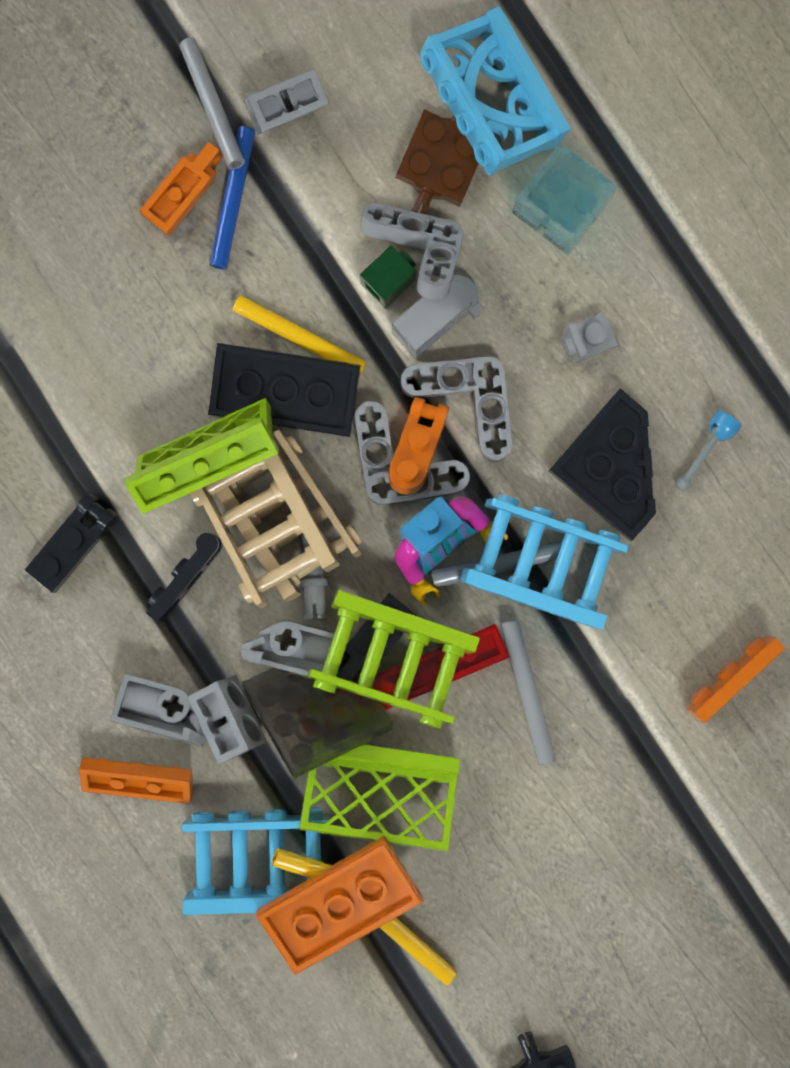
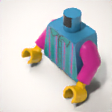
M440 496L400 529L401 542L395 552V562L408 583L412 585L411 594L425 607L427 606L424 601L425 595L431 592L438 598L439 591L428 580L424 579V575L477 531H480V536L487 542L493 521H490L489 517L471 499L463 497L452 499L449 502ZM505 533L504 538L507 540L508 536Z

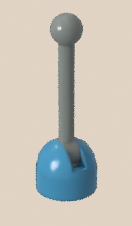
M722 410L716 411L709 423V431L712 437L687 473L677 479L676 484L679 489L687 490L691 486V478L718 440L726 441L736 435L742 426L738 420Z

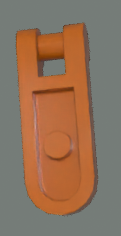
M415 396L389 468V483L396 492L405 495L414 494L423 486L448 417L449 406L439 404L438 407L427 404L426 399ZM421 417L433 420L432 426L428 427L419 424Z

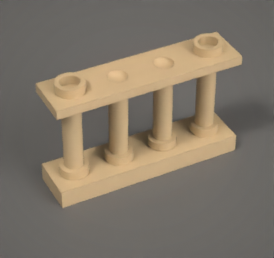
M279 429L273 434L281 445L278 447V451L282 459L285 461L289 458L300 474L299 477L294 479L300 492L309 488L320 506L311 511L317 523L319 524L326 518H329L340 535L328 543L334 555L336 556L346 548H349L356 558L362 555L357 547L362 543L361 538L351 524L344 527L298 457L304 452L292 434L286 438ZM259 469L216 493L225 509L229 511L242 504L243 502L239 498V495L243 493L242 489L269 472V469L265 471ZM276 501L236 523L246 542L263 534L258 527L262 523L261 519L286 503V501L282 503ZM294 533L255 555L266 573L283 565L277 556L282 553L281 548L303 533L299 535ZM312 565L277 584L275 587L283 599L291 602L302 595L297 585L302 583L300 579L316 568Z
M280 453L190 493L194 503L198 507L203 505L243 581L239 584V588L249 604L254 602L256 606L261 608L268 606L269 603L263 592L312 565L314 568L320 565L326 572L340 566ZM259 469L262 471L269 469L275 480L269 484L271 488L224 514L220 513L212 495ZM276 501H279V503L286 501L292 512L287 516L288 520L238 547L229 527ZM294 533L297 535L304 534L309 543V546L304 548V553L255 579L246 562L248 558Z

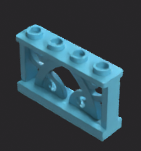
M500 6L489 10L485 16L437 35L434 33L427 37L420 51L421 64L437 85L441 100L449 106L456 118L457 127L468 139L474 150L477 162L484 167L489 176L541 151H549L558 147L571 130ZM480 36L483 43L475 50L467 41ZM450 48L459 49L470 58V61L463 55L453 54L452 59L458 62V67H455L445 50ZM494 62L496 63L499 70L492 68ZM479 70L493 80L507 82L511 93L506 101V113L496 110L475 98V87ZM515 101H518L520 107L517 109L518 115H516L515 112ZM508 130L513 133L514 143L512 148L504 150L493 133H497L501 137L502 143L507 137ZM535 131L538 137L523 143L522 132Z

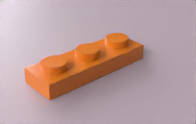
M759 636L744 648L743 651L746 654L737 663L731 661L717 673L719 679L710 688L704 686L691 697L690 701L692 704L686 710L695 720L702 723L707 722L786 648L776 637H764L762 639Z
M85 757L82 758L79 767L82 792L185 804L191 803L193 775L190 769Z

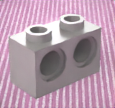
M312 69L248 96L244 100V104L257 135H260L328 105V101L316 71Z
M237 675L216 681L187 697L218 765L267 742Z

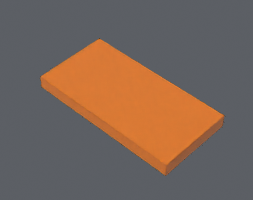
M384 835L256 909L255 916L294 975L423 903L424 900L422 893Z

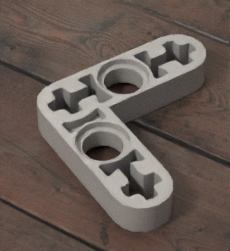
M378 203L366 205L362 209L360 223L362 232L373 238L425 250L416 289L421 296L429 300L445 298L450 290L464 235L463 228L451 220ZM404 227H413L419 231L408 230ZM432 257H442L448 261H438ZM432 275L439 277L438 282L431 281Z
M479 357L410 365L404 370L401 376V387L404 393L411 398H415V396L431 398L473 393L478 444L481 455L491 462L502 461L509 455L512 449L511 424L505 370L499 360L494 357ZM484 366H490L493 372L497 371L498 375L492 379V390L500 388L501 394L490 392L480 396L479 390L486 391L487 389L486 379L478 376V373L483 372ZM453 368L461 372L463 381L459 386L453 388L444 384L442 375L447 369ZM430 370H437L436 382L439 389L432 390L433 382L423 383L421 390L417 391L414 390L412 384H407L406 382L412 379L413 373H419L420 378L427 379L432 378ZM488 400L497 401L502 408L501 416L497 419L486 418L482 413L483 403ZM503 423L504 429H497L498 441L505 442V447H502L499 454L496 455L493 449L486 448V443H489L492 439L491 429L483 431V425L494 427Z
M375 401L364 402L357 408L355 412V425L366 492L373 503L377 505H390L456 494L466 488L470 479L468 468L460 461L450 460L431 463L426 476L428 487L424 492L398 497V492L389 490L387 498L384 499L380 498L379 493H373L372 488L378 485L377 480L384 479L385 483L390 485L389 468L393 459V450L385 408ZM373 409L375 415H381V419L376 420L375 423L377 434L384 431L385 437L374 436L365 441L363 440V434L370 435L368 423L361 422V418L366 416V410ZM381 444L386 448L387 456L383 462L372 463L367 459L366 451L370 445ZM449 468H455L456 473L463 474V478L458 481L457 487H452L450 481L438 483L441 490L433 491L434 478L430 470L437 469V477L446 476Z

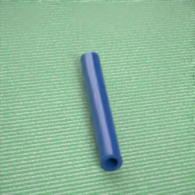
M239 126L236 135V141L245 164L235 170L229 169L209 264L211 267L226 270L228 266L255 137V130L245 126Z

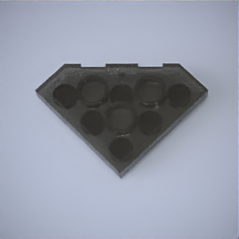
M274 667L242 682L245 694L293 779L391 731L393 722L379 701L337 687L335 693L313 687L315 680L289 674V671Z

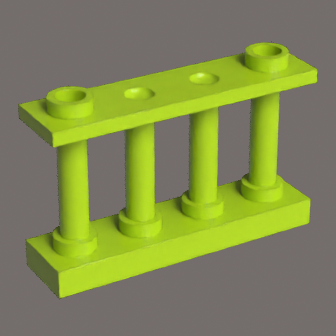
M338 590L335 593L331 608L338 610L337 616L340 619L322 672L314 669L309 671L307 678L315 680L313 687L330 693H335L337 687L421 715L420 723L441 729L442 723L453 724L455 717L443 713V707L459 657L463 658L464 653L471 654L476 652L480 638ZM361 617L374 622L372 628L375 631L358 683L356 684L338 678L336 675L353 624L358 622ZM396 629L408 633L407 640L410 643L392 696L374 690L372 686L388 636L393 634ZM431 641L443 645L442 652L445 655L429 705L425 707L407 701L423 648L428 646Z

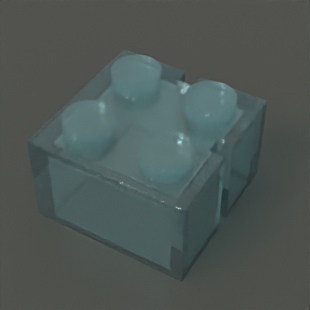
M560 142L516 198L512 213L536 232L543 227L545 229L543 237L569 255L588 231L590 225L596 221L610 203L619 186Z

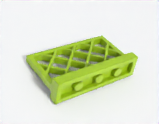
M267 398L137 456L135 473L125 478L124 485L142 514L279 454L278 446L272 437L271 406Z
M314 737L299 830L376 841L385 835L391 844L448 852L460 759ZM317 766L333 767L341 779L324 791L316 780ZM341 768L352 771L345 775ZM360 771L369 772L378 783L362 796L349 780ZM378 774L389 776L386 777L384 780H381ZM395 777L406 778L414 788L412 792L400 801L396 800L386 786ZM414 779L423 780L425 782H423L421 785H418ZM432 782L448 784L447 798L434 807L422 790ZM345 783L357 800L340 812L328 795ZM315 786L320 794L312 799ZM379 789H382L393 806L376 817L365 800ZM418 794L430 811L414 823L402 808V805ZM324 798L335 813V816L324 824L309 822L311 807ZM359 804H361L372 819V822L361 830L351 828L343 817ZM446 805L443 819L438 811ZM396 809L409 825L399 835L389 834L380 822ZM434 815L443 827L441 841L426 839L417 827ZM340 820L344 827L333 826L332 824ZM376 825L381 833L369 830ZM413 831L418 838L407 837L406 835Z

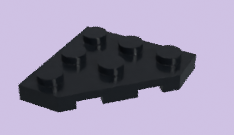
M620 388L548 472L626 539L633 541L656 514L652 487V456L648 438L649 420L648 411Z

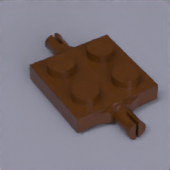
M424 109L396 173V179L412 185L419 192L415 205L411 210L413 212H418L421 203H424L420 213L426 214L432 199L445 200L460 207L479 164L468 139L459 131L454 115L451 119L443 118Z

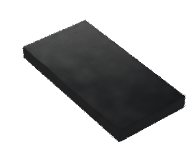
M217 343L208 415L224 417L267 398L271 406L272 425L350 437L361 365Z

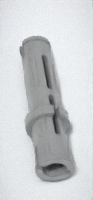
M320 522L318 525L322 531V522ZM302 534V553H304V548L309 546V543L304 534ZM319 566L301 579L300 588H303L304 591L303 620H314L313 605L315 604L317 620L327 619L325 587L328 586V579L324 578V570Z

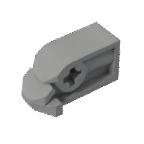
M457 274L453 275L449 293L445 298L429 300L421 297L392 323V334L416 360L467 314L474 320L480 316L478 288L469 278Z
M280 620L260 630L259 636L241 645L242 659L308 676L311 669L322 672L335 632L291 620ZM285 629H290V635L295 638L294 644L288 643L286 648H281L280 642L275 639L276 634H283Z
M124 675L110 721L202 747L207 741L187 698L189 695L185 691L136 676ZM179 699V704L184 707L183 711L175 712L174 716L171 717V712L167 710V705L175 704L176 700Z

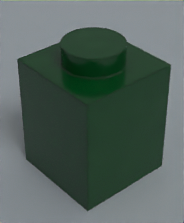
M390 245L360 274V284L386 309L416 280V270L414 269L416 264L404 250L397 252Z

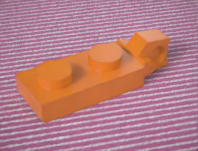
M208 142L197 156L193 153L187 157L183 156L139 211L141 215L169 237L212 185L213 180L218 174L214 169L223 158L220 150Z

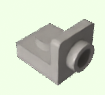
M604 312L576 324L574 321L568 323L563 330L564 335L561 336V342L567 356L573 355L576 364L614 349L618 345Z

